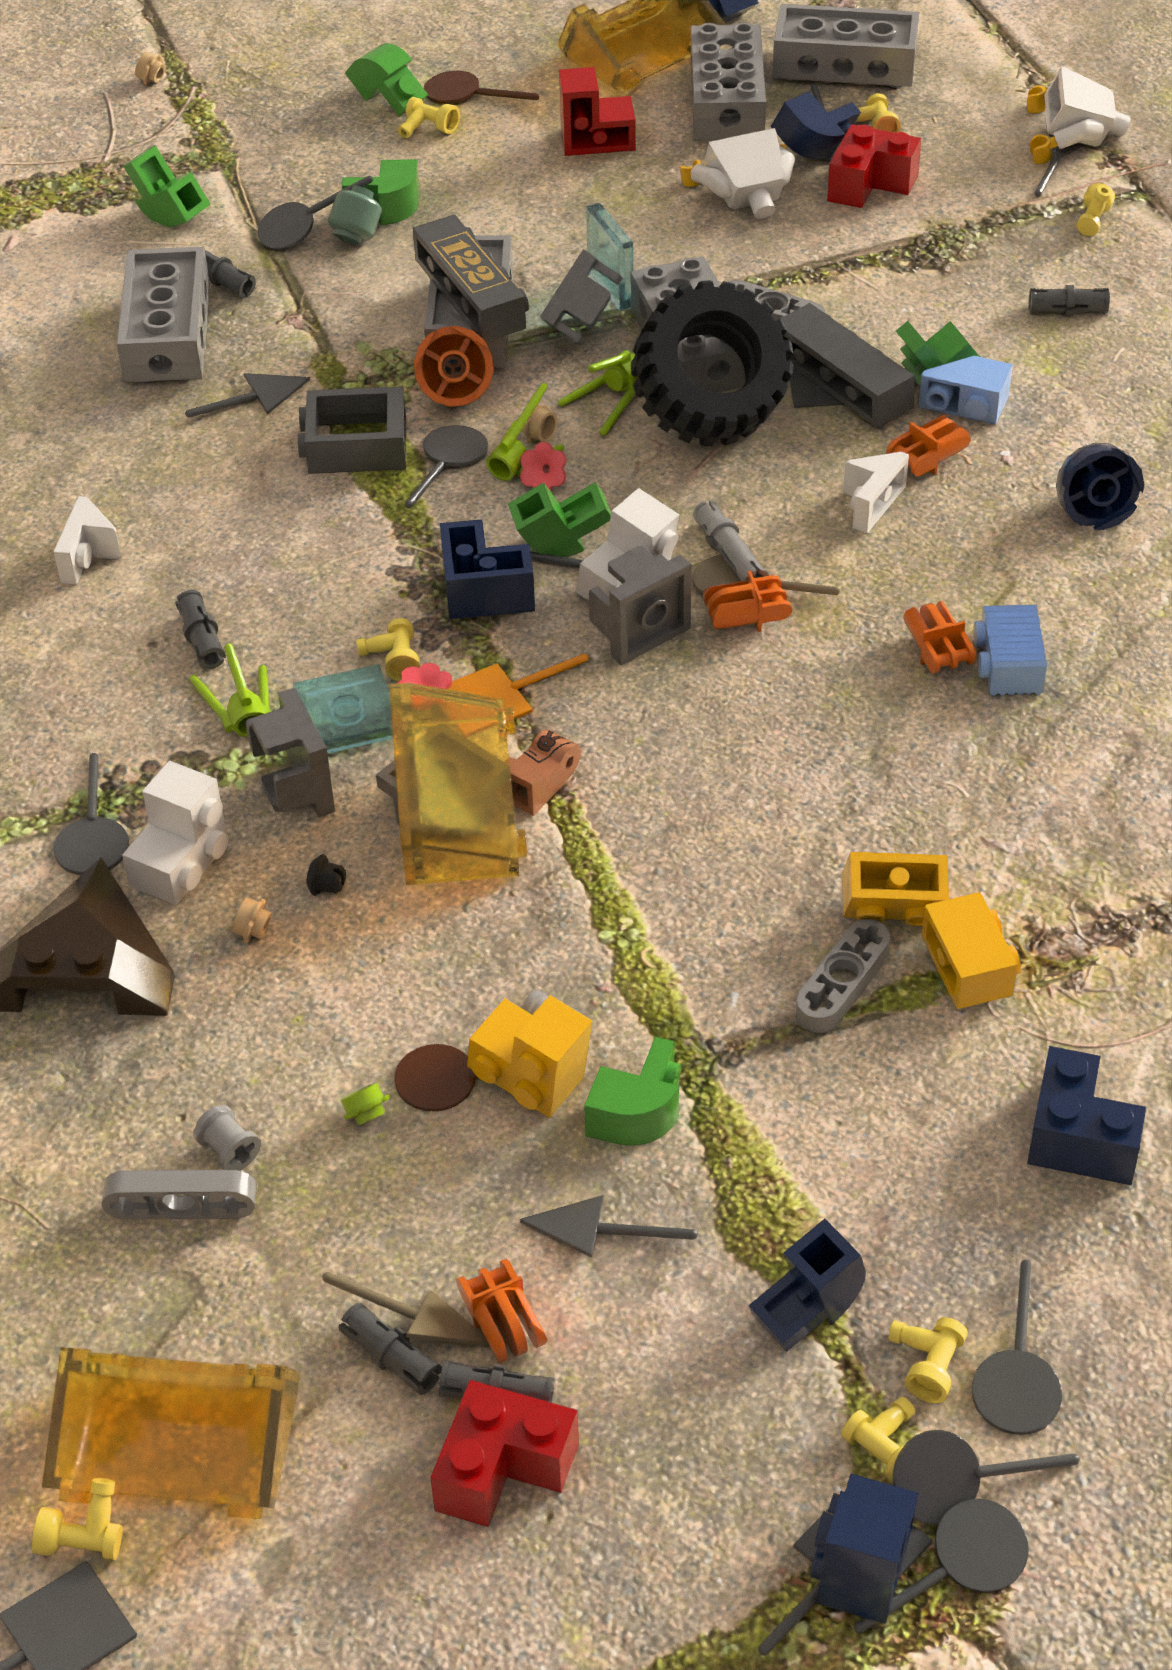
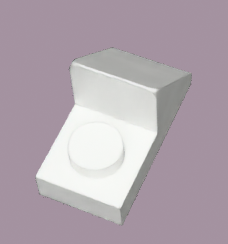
M897 452L852 459L845 463L843 491L846 495L852 496L850 501V508L854 510L852 528L868 533L904 490L907 482L909 454Z
M84 496L78 497L54 549L60 582L77 585L84 568H89L92 557L116 560L121 558L115 527Z

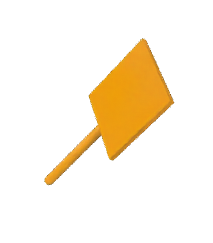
M583 653L514 682L509 679L499 664L496 663L452 681L451 687L447 689V698L438 703L463 737L468 739L532 713L533 708L518 689L587 662L589 656Z

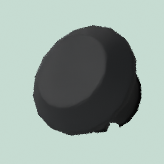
M321 854L309 866L306 879L307 887L314 896L320 894L321 891L336 894L342 890V885L345 883L346 870L342 865L330 863L327 856Z

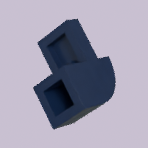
M809 91L784 102L771 128H775L777 135L795 153L813 160H825L832 157L851 124L854 125L861 112L851 102L827 113Z
M825 1218L783 1253L790 1271L748 1305L752 1315L786 1352L825 1319L830 1325L834 1324L854 1302L865 1281L866 1270L861 1255Z

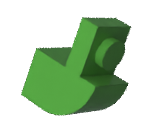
M390 43L381 44L354 61L345 72L346 76L366 101L381 92L399 117L406 113V105L410 98L416 97L423 101L428 96L427 92L407 67L412 58L403 49Z
M156 145L147 148L123 165L142 196L135 203L148 218L167 227L183 224L210 205L193 173L189 172L175 178Z
M417 159L381 160L379 177H373V182L363 187L374 193L373 199L382 208L380 216L381 225L405 220L417 210L420 196ZM342 177V189L365 177Z
M909 321L896 330L897 334L906 343L900 348L906 356V359L901 364L910 373L915 375V381L919 386L924 370L971 356L980 357L951 321L926 342Z
M543 482L508 503L517 531L527 544L539 554L567 557L585 550L581 537L598 529L611 519V511L604 493L596 482L560 503Z
M655 1037L640 1076L600 1066L584 1105L585 1136L614 1144L632 1146L655 1141L670 1131L679 1117L678 1083L681 1074V1064L674 1062L675 1041Z

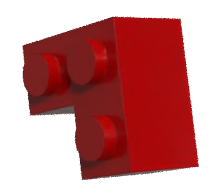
M595 67L559 69L561 136L565 156L636 151V119L631 96L599 98Z
M851 124L829 163L827 201L863 208L873 188L909 195L919 175L922 138L910 136L904 132H889L874 129L868 125Z
M469 1380L430 1477L435 1512L489 1527L507 1478L561 1493L579 1446L578 1410Z

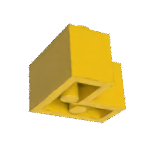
M551 995L547 997L533 1015L504 998L469 1038L467 1067L472 1069L473 1073L480 1080L489 1084L494 1083L512 1094L523 1107L530 1110L536 1109L548 1118H551L584 1078L592 1020Z

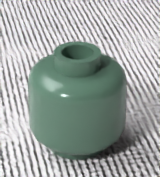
M354 185L352 191L342 190L337 193L328 217V224L334 230L333 235L336 238L355 245H361L362 241L373 238L382 208L373 199L374 193L372 191Z

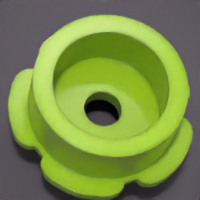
M377 1082L370 1084L340 1100L346 1111L343 1117L345 1120L354 1117L358 1126L386 1112L382 1103L389 1100L390 1096L389 1094L383 1095Z

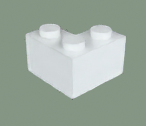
M640 488L634 491L612 510L607 541L580 563L576 593L589 601V590L599 587L609 596V591L619 587L622 583L608 572V562L638 546H643L654 556L661 554L668 561L671 560L672 551L678 541L676 530L679 514Z
M169 760L142 791L149 824L122 854L130 887L177 905L188 891L193 890L198 885L202 874L210 864L224 854L228 845V834L226 832L223 805L220 799L217 779Z

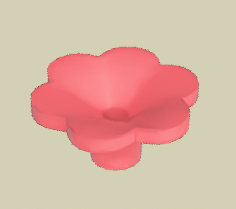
M540 442L536 444L534 450H527L521 456L520 462L523 467L520 474L521 482L525 486L533 488L544 482L550 491L553 487L563 485L566 480V473L563 469L567 461L566 455L560 450H554L549 443Z
M425 663L419 668L411 666L402 671V680L397 683L396 689L398 695L408 698L412 705L429 708L435 702H441L447 698V689L452 685V676L448 672L440 671L439 666L434 663Z

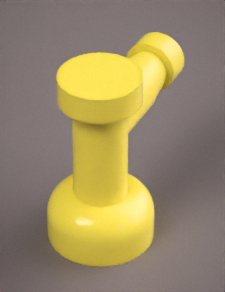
M876 93L871 95L866 101V106L858 108L861 114L856 122L872 120L871 127L874 129L900 132L901 123L899 118L893 112L887 111L888 101L883 94Z
M412 97L406 105V116L408 118L405 123L398 127V133L401 137L408 139L413 134V131L426 119L435 122L440 132L452 134L458 127L460 110L457 106L451 104H444L440 108L423 104L422 99Z
M1095 183L1087 188L1084 195V204L1087 210L1085 214L1079 217L1076 225L1077 230L1082 235H1095L1100 227L1099 218L1101 214L1107 212L1112 207L1115 194L1109 186Z
M405 618L392 620L387 626L388 633L377 635L369 639H356L359 656L369 655L372 652L390 651L385 658V672L389 678L395 681L402 680L401 673L405 668L411 666L420 667L419 656L410 649V640L414 635L413 624Z
M943 1317L937 1320L933 1330L922 1327L907 1326L904 1322L893 1321L889 1331V1342L900 1345L904 1343L929 1353L926 1361L917 1362L911 1366L905 1378L906 1388L915 1397L929 1403H942L946 1400L951 1389V1378L946 1369L955 1348L963 1346L968 1335L967 1329L963 1324L955 1319Z
M899 1397L891 1404L889 1409L881 1412L873 1420L863 1410L855 1412L842 1429L841 1437L851 1445L859 1443L886 1465L885 1475L892 1485L894 1464L904 1445L900 1447L888 1437L897 1430L902 1422L908 1421L915 1414V1408L907 1398Z
M104 1478L92 1479L90 1492L93 1494L87 1511L86 1525L67 1523L60 1510L42 1507L37 1515L33 1530V1554L50 1556L56 1553L60 1546L102 1552L103 1559L116 1560L121 1546L123 1527L120 1524L109 1523L111 1495L114 1494L115 1481Z

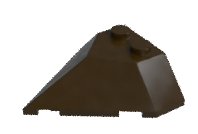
M102 857L0 948V1012H22L27 989L113 991L119 1015H168L175 978L174 972Z

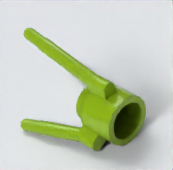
M624 350L617 356L589 365L588 371L591 373L606 369L603 375L561 398L558 401V405L563 407L605 383L614 391L627 390L599 431L600 435L605 436L636 395L633 384L638 377H634L631 374V361L635 354L629 350Z
M544 382L540 384L519 418L513 421L500 444L486 458L488 470L499 480L510 481L515 475L520 478L521 471L523 470L520 459L527 449L516 438L547 390L548 385ZM558 444L553 449L563 451L564 445Z
M227 643L224 649L237 692L229 699L227 711L196 675H191L189 680L222 720L227 733L235 731L241 737H248L246 721L271 712L269 707L267 667L260 665L258 668V696L252 691L247 690L232 644Z

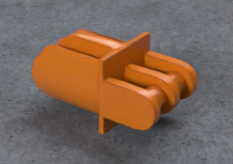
M943 414L921 427L910 422L909 431L892 440L887 447L886 454L897 452L909 454L908 466L911 467V473L915 476H921L928 471L936 475L938 464L968 447L971 438L970 434L963 427L959 428L956 422L948 419Z
M748 571L747 581L712 586L705 589L702 594L714 629L717 630L755 623L758 632H761L762 623L783 620L792 613L791 604L786 601L787 594L781 588L782 582L775 575L754 578L752 572Z
M942 600L936 606L933 603L922 605L920 612H918L916 607L905 611L903 615L904 622L921 650L920 664H926L932 674L939 673L940 667L948 666L950 669H955L958 667V663L966 661L968 665L976 663V651L965 633V621L956 623Z
M507 1258L501 1260L500 1267L488 1272L487 1268L484 1267L478 1270L479 1276L466 1280L464 1276L456 1279L461 1297L473 1318V1326L481 1328L499 1364L507 1361L508 1358L503 1337L515 1356L528 1351L521 1323L535 1348L547 1343L548 1339L523 1293V1279L521 1276H517Z

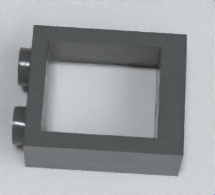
M403 386L307 391L306 407H299L300 431L305 433H298L299 458H307L308 474L406 470V409ZM387 423V432L318 435V428L323 425Z

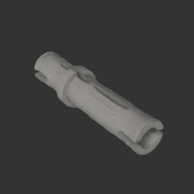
M709 500V506L706 501L698 504L693 512L695 521L705 531L707 535L705 539L710 547L721 553L740 582L748 580V571L752 572L754 578L769 576L738 535L739 528L735 522L723 515L717 503Z

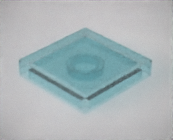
M601 203L586 206L587 252L620 274L623 280L618 286L596 270H593L591 275L597 283L610 291L611 300L619 311L631 308L630 272L633 271V242Z
M379 664L293 683V688L295 687L327 747V753L402 737L400 721Z

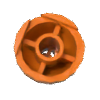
M461 326L442 327L428 334L418 346L414 359L415 379L422 392L434 402L448 407L465 406L480 398L489 387L494 372L492 354L485 340L473 330ZM456 360L458 362L452 365L447 361ZM445 366L451 368V375L446 372ZM460 366L459 373L455 375V368Z

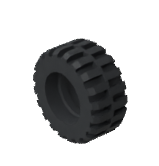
M707 280L699 281L694 290L689 284L678 288L673 296L667 295L659 302L655 311L649 316L634 345L633 352L635 356L631 361V374L634 377H638L633 384L636 396L639 398L644 396L646 399L642 408L649 417H652L654 414L658 416L661 420L658 427L668 433L670 428L680 433L678 439L690 443L694 437L700 439L699 444L701 446H713L718 439L721 440L723 445L735 443L740 436H749L757 430L761 423L767 420L783 399L788 389L787 382L792 377L794 365L788 360L793 355V348L790 340H783V336L787 332L781 319L775 321L771 316L774 309L767 301L763 305L758 303L754 299L756 293L747 288L743 293L734 290L735 283L723 281L719 287H714L713 281ZM707 335L727 343L738 354L745 371L744 386L740 390L731 393H715L696 385L686 375L679 362L678 344L680 341L690 336Z

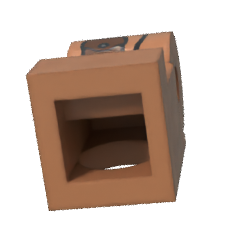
M543 730L535 737L530 747L517 759L508 757L502 763L508 767L509 781L500 787V799L534 816L573 774L581 758V747L550 730ZM522 786L527 788L528 797L519 794L518 790Z

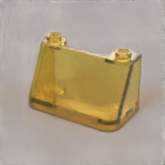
M629 0L599 15L594 8L589 10L584 3L571 9L557 46L567 59L581 68L595 67L596 77L613 89H624L627 91L636 86L640 80L691 57V26H700L705 23L725 25L726 23L708 0Z
M414 683L389 684L400 839L406 885L519 876L518 858L527 857L525 829L516 830L507 742V735H515L513 707L504 708V702L501 698Z
M61 1347L42 1488L59 1489L58 1501L90 1504L93 1494L90 1492L92 1479L104 1478L115 1481L114 1495L229 1505L227 1516L262 1519L263 1508H275L298 1395L300 1372L281 1365L257 1364V1367L253 1368L246 1364L234 1363V1365L133 1357L118 1353H91L89 1349Z

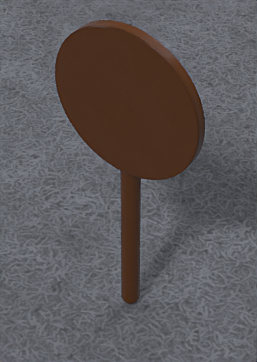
M458 70L437 74L424 85V90L428 94L427 98L442 104L461 102L475 94L527 100L539 99V94L479 88V80L474 74Z
M430 1044L414 1049L403 1057L395 1071V1086L399 1096L410 1106L423 1111H443L457 1106L469 1096L473 1090L475 1080L480 1079L473 1073L472 1069L467 1067L468 1056L464 1052L443 1044Z

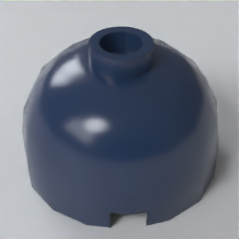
M1092 443L1075 450L1066 458L1059 469L1056 481L1058 500L1070 518L1081 526L1095 525L1093 527L1095 530H1105L1117 526L1130 517L1137 508L1135 502L1139 497L1140 491L1143 493L1145 486L1142 469L1133 457L1109 443Z

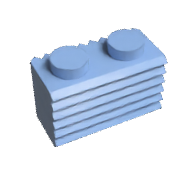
M1037 605L983 606L981 621H974L973 641L974 647H982L983 652L978 654L979 678H987L989 693L992 696L998 693L1002 696L1006 693L1011 696L1015 693L1020 696L1024 693L1028 695L1043 693L1047 660L1042 641Z

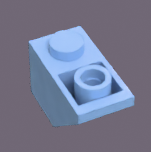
M971 356L924 370L921 375L918 407L996 425L1009 397L1013 364Z

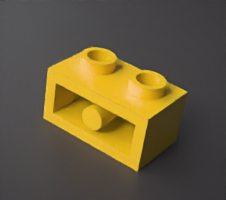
M850 852L842 871L843 918H856V921L873 919L881 923L885 919L904 920L908 925L923 926L925 905L949 899L947 855Z
M981 892L925 905L921 937L957 1010L1013 996L1016 975L1021 972L1020 958L1016 948L1013 945H1007L1002 935V926L998 913L994 909L989 910Z

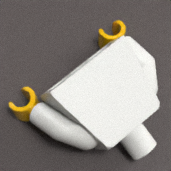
M1062 66L1048 89L1044 86L1036 85L1028 92L1027 111L1029 113H1041L1046 110L1047 133L1054 135L1049 138L1047 135L1037 134L1031 139L1030 153L1033 154V162L1035 164L1048 162L1051 158V149L1059 147L1060 150L1078 142L1096 147L1101 145L1108 132L1122 137L1130 124V116L1115 111L1114 95L1110 89Z
M775 128L709 142L704 165L697 159L693 161L692 167L680 166L681 181L687 187L703 184L717 196L724 198L730 208L739 209L751 206L756 219H765L775 212L773 201L780 198L782 187L789 182L795 157L787 150L786 144H781L779 147Z

